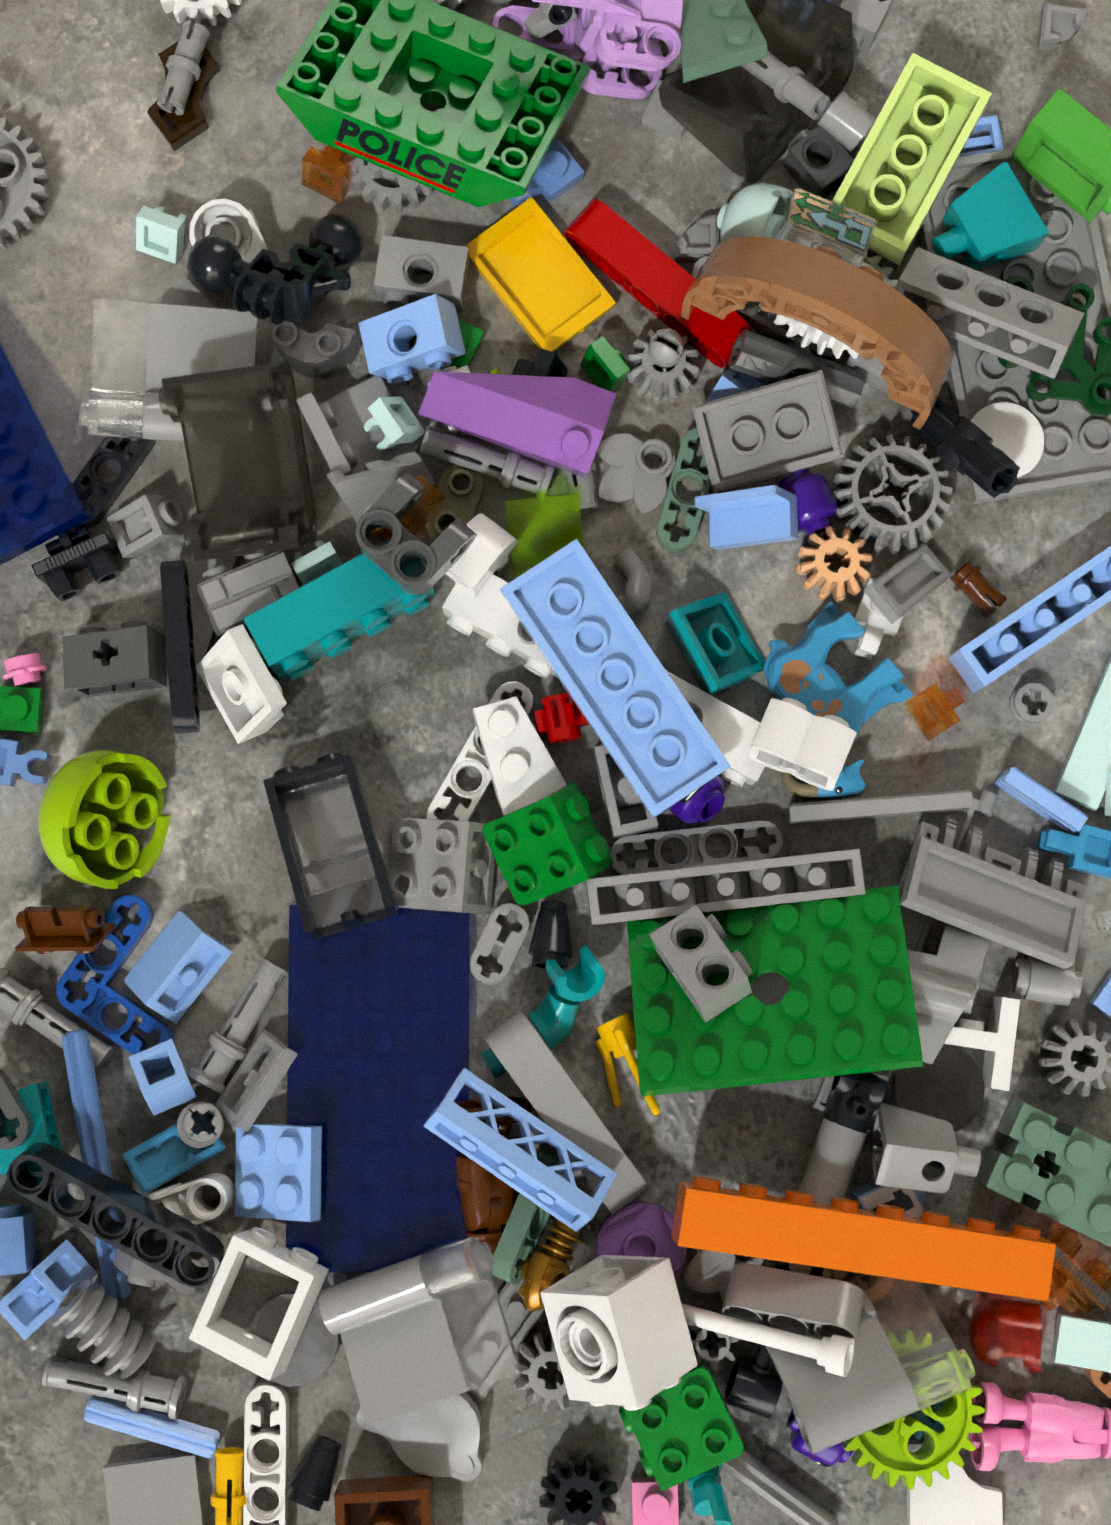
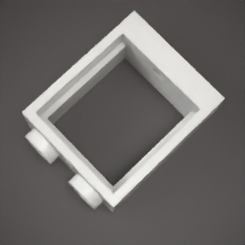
M253 1227L252 1230L249 1229L233 1235L189 1339L270 1381L286 1372L329 1269L318 1264V1257L313 1253L297 1247L290 1250L277 1243L278 1237L272 1232ZM246 1255L299 1281L273 1344L219 1317Z

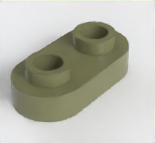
M452 464L443 471L425 523L427 536L431 543L443 532L439 528V524L443 519L450 518L455 521L459 518L467 524L476 516L484 492L483 478L480 472L461 467L457 464ZM463 477L470 484L465 490H457L453 486L454 481Z

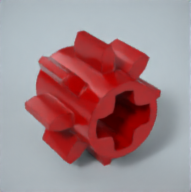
M569 693L551 695L541 699L543 710L534 711L538 735L547 733L550 744L582 738L580 727L588 726L589 723Z

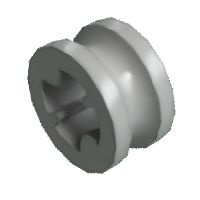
M1029 683L1020 686L1012 692L1009 698L1011 714L1023 723L1032 724L1045 720L1051 714L1054 706L1052 693L1046 686L1040 683ZM1030 691L1036 693L1035 701L1041 703V709L1033 710V715L1028 714V706L1022 704V697L1031 696Z

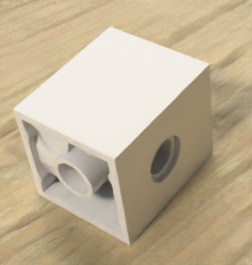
M601 1255L540 1292L569 1400L590 1402V1405L595 1407L610 1404L624 1406V1409L629 1411L642 1409L652 1402L651 1398L663 1389L678 1385L682 1381L681 1377L698 1366L671 1262L668 1257Z

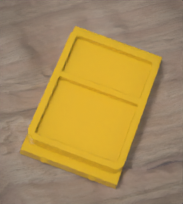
M532 197L517 208H513L510 213L465 245L469 248V257L474 268L539 349L555 352L576 335L583 333L588 326L616 306L614 299Z

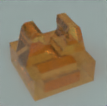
M310 146L302 158V185L340 204L348 193L349 165L343 161L347 153L331 146H327L323 152Z
M935 683L904 703V706L926 740L929 741L961 721L953 709L964 703L965 699L956 686L943 694Z

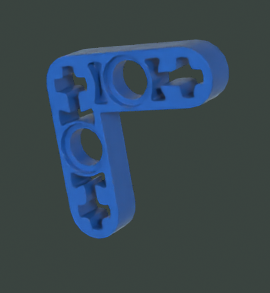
M125 895L118 898L110 906L104 915V923H116L117 927L115 929H119L126 918L121 913L123 907L133 908L137 904L140 907L137 915L142 919L139 924H128L122 932L123 935L130 936L127 944L120 936L113 933L105 939L112 941L117 949L115 961L107 966L98 964L93 955L94 951L86 954H77L59 979L56 986V995L59 1002L66 1009L132 1055H135L145 1050L147 1042L138 1034H132L130 1041L125 1038V1035L135 1027L139 1016L144 1019V1022L137 1027L148 1034L158 1030L161 1033L158 1039L160 1043L172 1039L175 1044V1036L172 1029L165 1022L110 985L153 921V909L146 899L135 895ZM85 962L91 970L102 973L104 976L101 981L98 977H91L84 988L89 993L88 998H77L73 1001L71 997L74 991L69 985L71 982L83 981L89 971L81 969L82 964ZM114 1002L122 1004L128 1013L126 1023L118 1029L109 1027L104 1020L106 1008Z

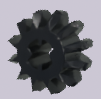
M572 1452L568 1454V1467L566 1469L556 1460L551 1463V1470L555 1477H542L541 1487L547 1493L539 1497L540 1507L551 1509L547 1515V1522L550 1525L557 1524L563 1519V1525H589L591 1521L595 1525H606L603 1513H615L617 1508L616 1502L609 1497L618 1492L616 1482L605 1481L610 1474V1468L606 1464L599 1466L593 1471L594 1455L587 1454L583 1465H577V1457ZM575 1488L578 1492L586 1489L587 1499L582 1501L579 1497L571 1500L570 1489Z

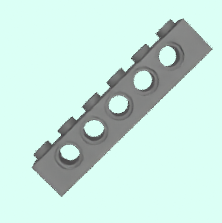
M860 849L593 878L586 881L591 926L678 916L694 905H697L702 913L866 894Z

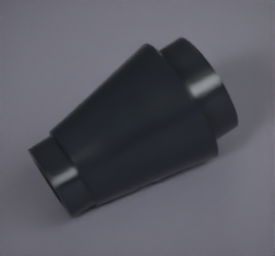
M556 901L540 903V911L528 954L532 956V966L546 969L547 959H553L557 961L561 969L568 968V958H572L573 953L566 903Z
M317 1434L314 1442L310 1445L287 1481L290 1488L286 1497L302 1506L320 1511L324 1501L330 1500L342 1444Z

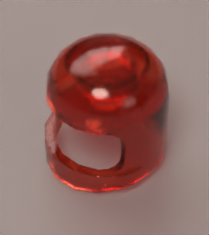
M989 1298L980 1302L972 1312L969 1324V1341L975 1357L981 1363L991 1367H996L999 1360L1003 1358L1023 1359V1367L1026 1373L1042 1375V1316L1040 1304L1038 1302Z

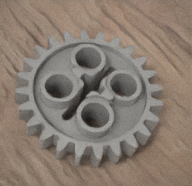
M2 116L0 118V173L7 167H15L11 175L0 178V248L4 251L7 250L6 237L11 235L15 240L21 242L23 240L18 229L22 226L30 230L36 228L29 218L31 214L44 216L45 212L37 200L50 198L48 191L42 186V184L50 182V177L45 169H41L47 163L42 154L37 152L39 148L32 137L26 139L27 135L19 125L11 129V125L6 117Z

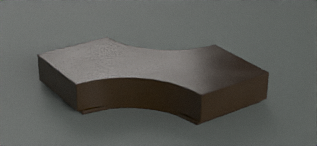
M178 41L158 54L165 69V80L168 74L166 63L168 57L174 55ZM206 47L199 63L202 72L199 80L193 82L184 114L176 115V107L173 108V113H169L161 109L157 105V101L147 111L150 119L173 151H176L209 128L202 111V98L206 86L220 72V68Z

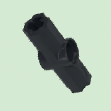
M938 397L922 428L919 430L913 427L926 441L936 447L933 451L963 476L966 474L993 498L1003 493H1009L1018 482L1017 474L1020 467L1002 450L992 444L994 440L964 415L960 417ZM914 410L911 411V413H912V420H911V423H910L911 426L913 425V423H914V421H915V419H916V417H917V415H918V412H916V411H914Z

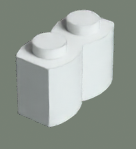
M771 698L751 744L748 757L771 769L792 774L808 784L833 791L857 732L849 728V724L840 717L834 715L821 717L811 714L807 711L804 704L795 699L783 698L778 700Z

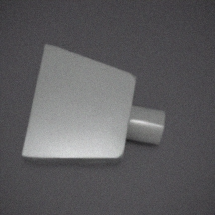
M886 1103L880 1104L868 1141L875 1185L943 1194L949 1190L954 1173L970 1177L977 1176L981 1162V1151L957 1145L951 1123Z

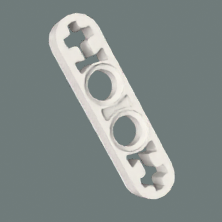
M516 681L506 682L496 690L489 704L502 701V697L505 694L513 696L517 691L522 694L521 702L525 705L524 710L529 717L533 708V696L529 688L524 684ZM476 726L431 802L426 814L427 819L439 820L435 816L438 809L446 811L449 808L453 799L446 797L445 794L451 788L460 798L472 801L468 808L459 803L454 813L459 821H469L491 784L492 779L484 751L479 746V734ZM465 767H474L482 775L481 785L474 791H464L457 785V774Z
M267 1380L254 1386L245 1402L244 1495H246L247 1504L243 1506V1525H253V1521L260 1523L257 1525H263L276 1520L279 1521V1525H288V1498L286 1495L289 1486L287 1484L289 1480V1397L284 1386ZM264 1392L270 1393L271 1401L279 1402V1406L274 1407L270 1414V1427L279 1424L280 1430L270 1427L254 1430V1425L261 1427L264 1422V1409L255 1404V1402L260 1401ZM262 1439L274 1441L279 1448V1458L269 1464L260 1462L254 1454L256 1442ZM266 1486L276 1491L279 1503L275 1509L263 1511L256 1506L253 1496L258 1488Z

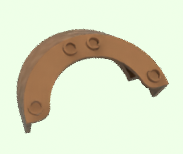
M746 236L731 238L719 243L713 249L684 297L681 317L689 320L696 307L724 320L729 313L743 310L749 301L761 302L759 307L763 311L782 315L814 327L847 345L866 360L872 359L875 356L884 365L881 376L888 387L887 398L918 412L912 426L919 430L922 428L932 411L953 360L952 350L947 338L934 321L911 300L883 282L884 277L880 272L868 266L856 267L841 260V256L836 251L825 246H817L816 249H812L800 244L766 237Z

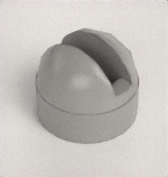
M665 328L658 330L652 335L649 341L648 354L656 365L672 367L681 360L684 352V341L676 330ZM661 338L677 346L678 348L675 351L666 344L658 342L657 340Z

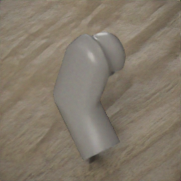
M629 548L615 558V562L628 579L625 593L619 596L618 601L628 615H635L638 610H644L649 605L654 581L634 549Z

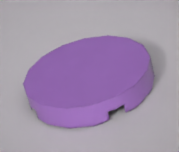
M635 1201L628 1203L614 1215L611 1213L605 1218L597 1233L595 1251L597 1257L601 1255L668 1257L676 1280L682 1270L687 1247L677 1246L672 1240L671 1234L674 1217L669 1211L655 1203Z

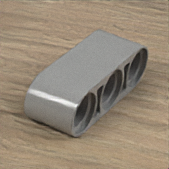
M741 1263L733 1266L722 1313L821 1340L823 1336L831 1338L833 1334L853 1338L855 1342L865 1293L858 1286L841 1280Z

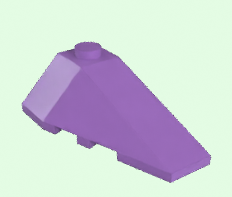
M434 371L418 415L585 478L589 473L603 436L616 393L570 377Z

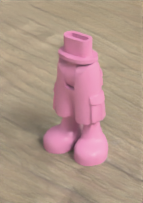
M993 1382L977 1383V1386L982 1388V1393L972 1398V1402L985 1408V1413L974 1416L978 1421L974 1423L983 1429L982 1433H969V1441L976 1447L975 1451H970L976 1470H993L998 1463L1000 1452L1019 1450L1025 1462L1055 1463L1061 1462L1063 1459L1111 1457L1110 1408H1100L1080 1401L1065 1400L1063 1397L1054 1394L1027 1392L1026 1395L1022 1396L1021 1400H1017L1003 1395L999 1386ZM1001 1420L1024 1421L1019 1429L992 1425L998 1424Z

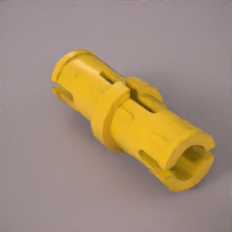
M224 1447L215 1450V1491L210 1494V1504L215 1507V1525H243V1506L247 1504L246 1495H244L243 1490L244 1448ZM228 1479L232 1480L231 1517H227Z

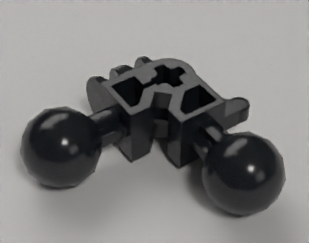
M328 214L318 219L312 226L308 238L309 247L296 242L289 250V262L281 263L277 253L262 249L248 263L243 261L234 243L222 236L208 235L196 241L191 247L187 258V270L193 282L206 292L222 293L234 287L233 305L239 312H247L251 309L253 317L266 319L271 316V321L275 325H280L284 321L301 322L313 315L315 308L330 291L336 289L346 291L350 289L351 276L342 270L355 264L359 259L364 242L361 231L354 221L345 215Z

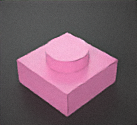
M655 1477L631 1478L632 1525H679L678 1484L661 1491Z

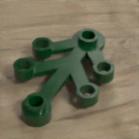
M1012 276L1005 280L1007 283L1034 293L1032 284L1024 277ZM1086 284L1074 285L1064 298V305L1084 312L1072 344L1060 369L1068 370L1078 382L1055 381V379L1037 372L1027 382L1026 393L1030 399L1036 402H1042L1048 398L1079 401L1088 413L1098 417H1105L1111 415V339L1106 338L1102 334L1101 328L1104 326L1111 328V317L1102 319L1093 330V339L1098 344L1095 369H1093L1083 358L1086 314L1095 298L1092 288ZM1074 293L1082 294L1086 299V304H1076L1072 295ZM997 356L999 363L1006 368L1019 366ZM1040 380L1046 383L1047 392L1040 393L1036 391L1034 381ZM1097 387H1105L1110 393V398L1101 399L1097 395Z

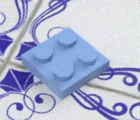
M253 1123L248 1132L236 1126L235 1217L302 1222L321 1220L322 1126Z

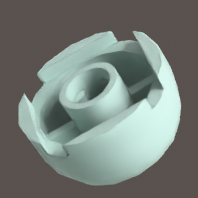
M767 183L749 185L734 195L729 204L725 203L719 211L717 228L721 229V242L731 238L746 236L766 237L789 242L793 230L787 228L789 221L787 218L789 207L792 208L795 192Z

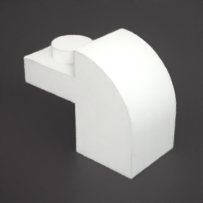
M483 513L476 515L466 524L477 536L467 551L445 573L446 576L474 597L477 596L493 574L497 577L502 575L509 566L508 554L519 542L518 539Z

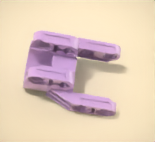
M531 0L533 2L578 8L576 11L577 18L558 28L562 41L555 44L547 42L543 37L533 39L526 30L524 21L537 8L514 5L504 7L496 12L490 23L491 26L499 29L498 23L506 19L514 21L520 28V36L518 37L571 59H582L581 63L592 67L593 64H598L600 72L605 73L602 79L597 78L596 71L590 67V72L582 86L587 92L595 95L638 100L644 99L651 94L659 78L662 77V70L669 67L680 53L681 41L679 34L682 22L683 0ZM660 39H662L669 48V56L663 57L660 48ZM617 67H621L619 73L614 72ZM629 69L646 71L650 80L649 84L646 86L636 85L629 76Z

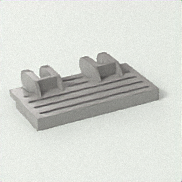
M946 815L942 818L938 827L923 821L918 825L899 905L1057 967L1067 969L1074 965L1086 901L1083 900L1085 885L1068 879L1064 881L1062 891H1059L1064 861L1055 857L1050 858L1047 864H1045L1043 876L1039 883L1034 881L1037 861L1039 859L1038 851L1035 849L1025 848L1022 854H1020V858L1017 859L986 847L983 849L981 859H979L978 855L982 842L981 838L983 837V829L970 825L963 836L960 851L952 848L958 823L956 818Z

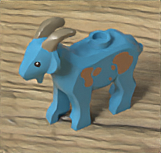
M832 601L808 625L804 637L796 646L791 647L789 643L780 639L771 640L768 643L772 651L766 658L763 670L771 695L778 700L783 698L795 699L804 704L807 711L815 716L834 715L844 719L849 724V728L857 732L855 739L865 722L881 708L892 703H902L914 695L900 681L904 676L888 657L860 681L848 687L835 670L825 663L829 651L834 644L841 640H854L865 634L864 629L848 611L842 615ZM857 760L850 766L844 765L833 791L799 781L792 774L781 772V781L789 793L803 799L833 800L858 796L864 792L866 787L859 774L864 760Z

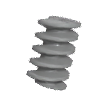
M90 1279L84 1280L67 1294L50 1321V1324L54 1327L65 1320L69 1321L63 1334L67 1339L81 1332L83 1335L78 1341L76 1348L82 1352L93 1344L95 1348L89 1358L92 1363L95 1364L104 1357H107L108 1360L102 1370L106 1376L120 1369V1379L130 1377L146 1361L156 1344L155 1336L148 1331L143 1332V1325L136 1319L130 1320V1312L123 1307L117 1308V1300L111 1295L104 1296V1287L99 1283L91 1284Z

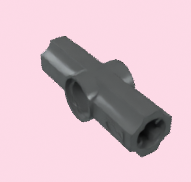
M745 329L741 334H738L728 360L730 369L771 384L822 370L831 405L849 411L852 407L855 408L862 395L865 383L864 373L815 356L809 346L803 348L801 343L798 342L786 345ZM796 368L804 369L800 373H789L791 370Z

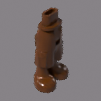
M506 1096L529 1113H532V1104L527 1098ZM462 1099L455 1101L456 1104L469 1113L483 1111L481 1100ZM509 1116L495 1118L499 1134L509 1140L512 1125L516 1121ZM458 1151V1154H455L456 1182L460 1190V1209L462 1210L466 1226V1237L472 1239V1257H493L514 1207L516 1190Z

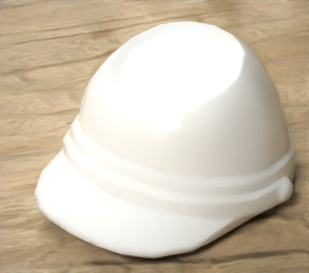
M226 198L211 200L203 204L194 213L189 224V240L192 246L196 241L208 235L222 236L237 246L243 261L248 263L262 249L267 250L253 211L247 210L238 202Z

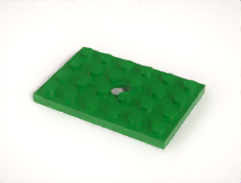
M898 885L865 889L866 894L703 913L705 917L711 914L715 916L726 933L727 938L722 940L730 953L739 950L749 964L752 974L747 977L751 991L755 981L766 973H776L783 976L789 985L788 992L782 997L781 1002L777 1004L767 1005L761 1003L753 995L752 991V993L706 1023L656 952L649 935L677 916L627 921L639 1090L642 1097L922 1067L923 1056L901 905H899ZM690 937L683 942L681 947L684 949H695L702 943L703 939ZM723 972L714 973L709 976L706 983L711 986L721 985L728 979L729 975Z

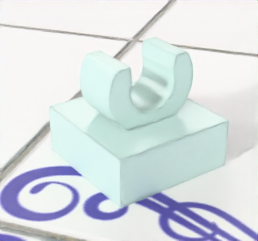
M143 206L136 215V250L177 264L183 255L186 215L180 214L177 218L166 214L165 208L162 206H158L155 209Z
M402 396L379 397L367 408L373 417L365 423V431L373 432L381 428L385 434L383 441L376 446L379 451L393 449L397 444L413 443L425 433V430Z
M321 540L316 541L317 549L304 556L300 551L295 553V561L291 562L303 586L342 565L330 542L325 544Z

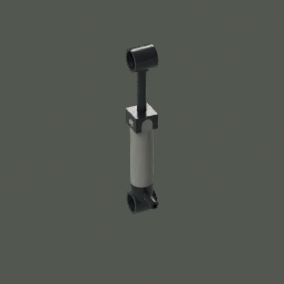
M890 1070L834 1076L831 1085V1097L798 1191L814 1195L813 1202L830 1204L831 1197H845L873 1113L878 1109L884 1097ZM770 1260L768 1264L770 1268L820 1277L824 1270L822 1267ZM759 1344L753 1361H746L740 1358L736 1360L727 1382L724 1402L770 1419L777 1406L783 1382L778 1372L771 1368L773 1361L765 1345Z

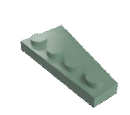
M683 0L682 22L679 34L683 83L768 58L767 42L745 0Z

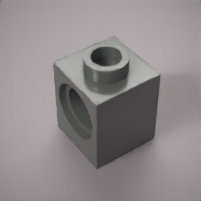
M818 126L811 132L808 129H804L789 142L787 146L789 150L784 167L805 193L825 199L840 187L854 159L834 137L821 126ZM819 156L826 162V165L821 167L814 166L807 160V157Z

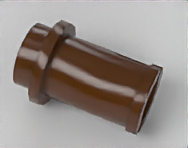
M968 561L950 580L955 584L953 589L956 592L961 590L983 613V616L987 618L996 611V608L985 598V595L995 606L999 607L1007 600V597L1002 595L980 572L982 569L980 564L974 566L971 561Z

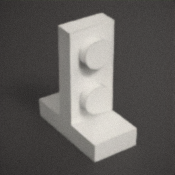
M992 996L987 1032L984 1031L985 1022L959 1018L957 1026L953 1027L944 1043L985 1050L981 1086L1009 1091L1020 999Z

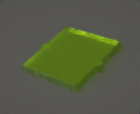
M539 492L537 497L505 501L509 533L519 540L511 551L514 577H519L576 539L584 549L578 492L547 496L544 492Z

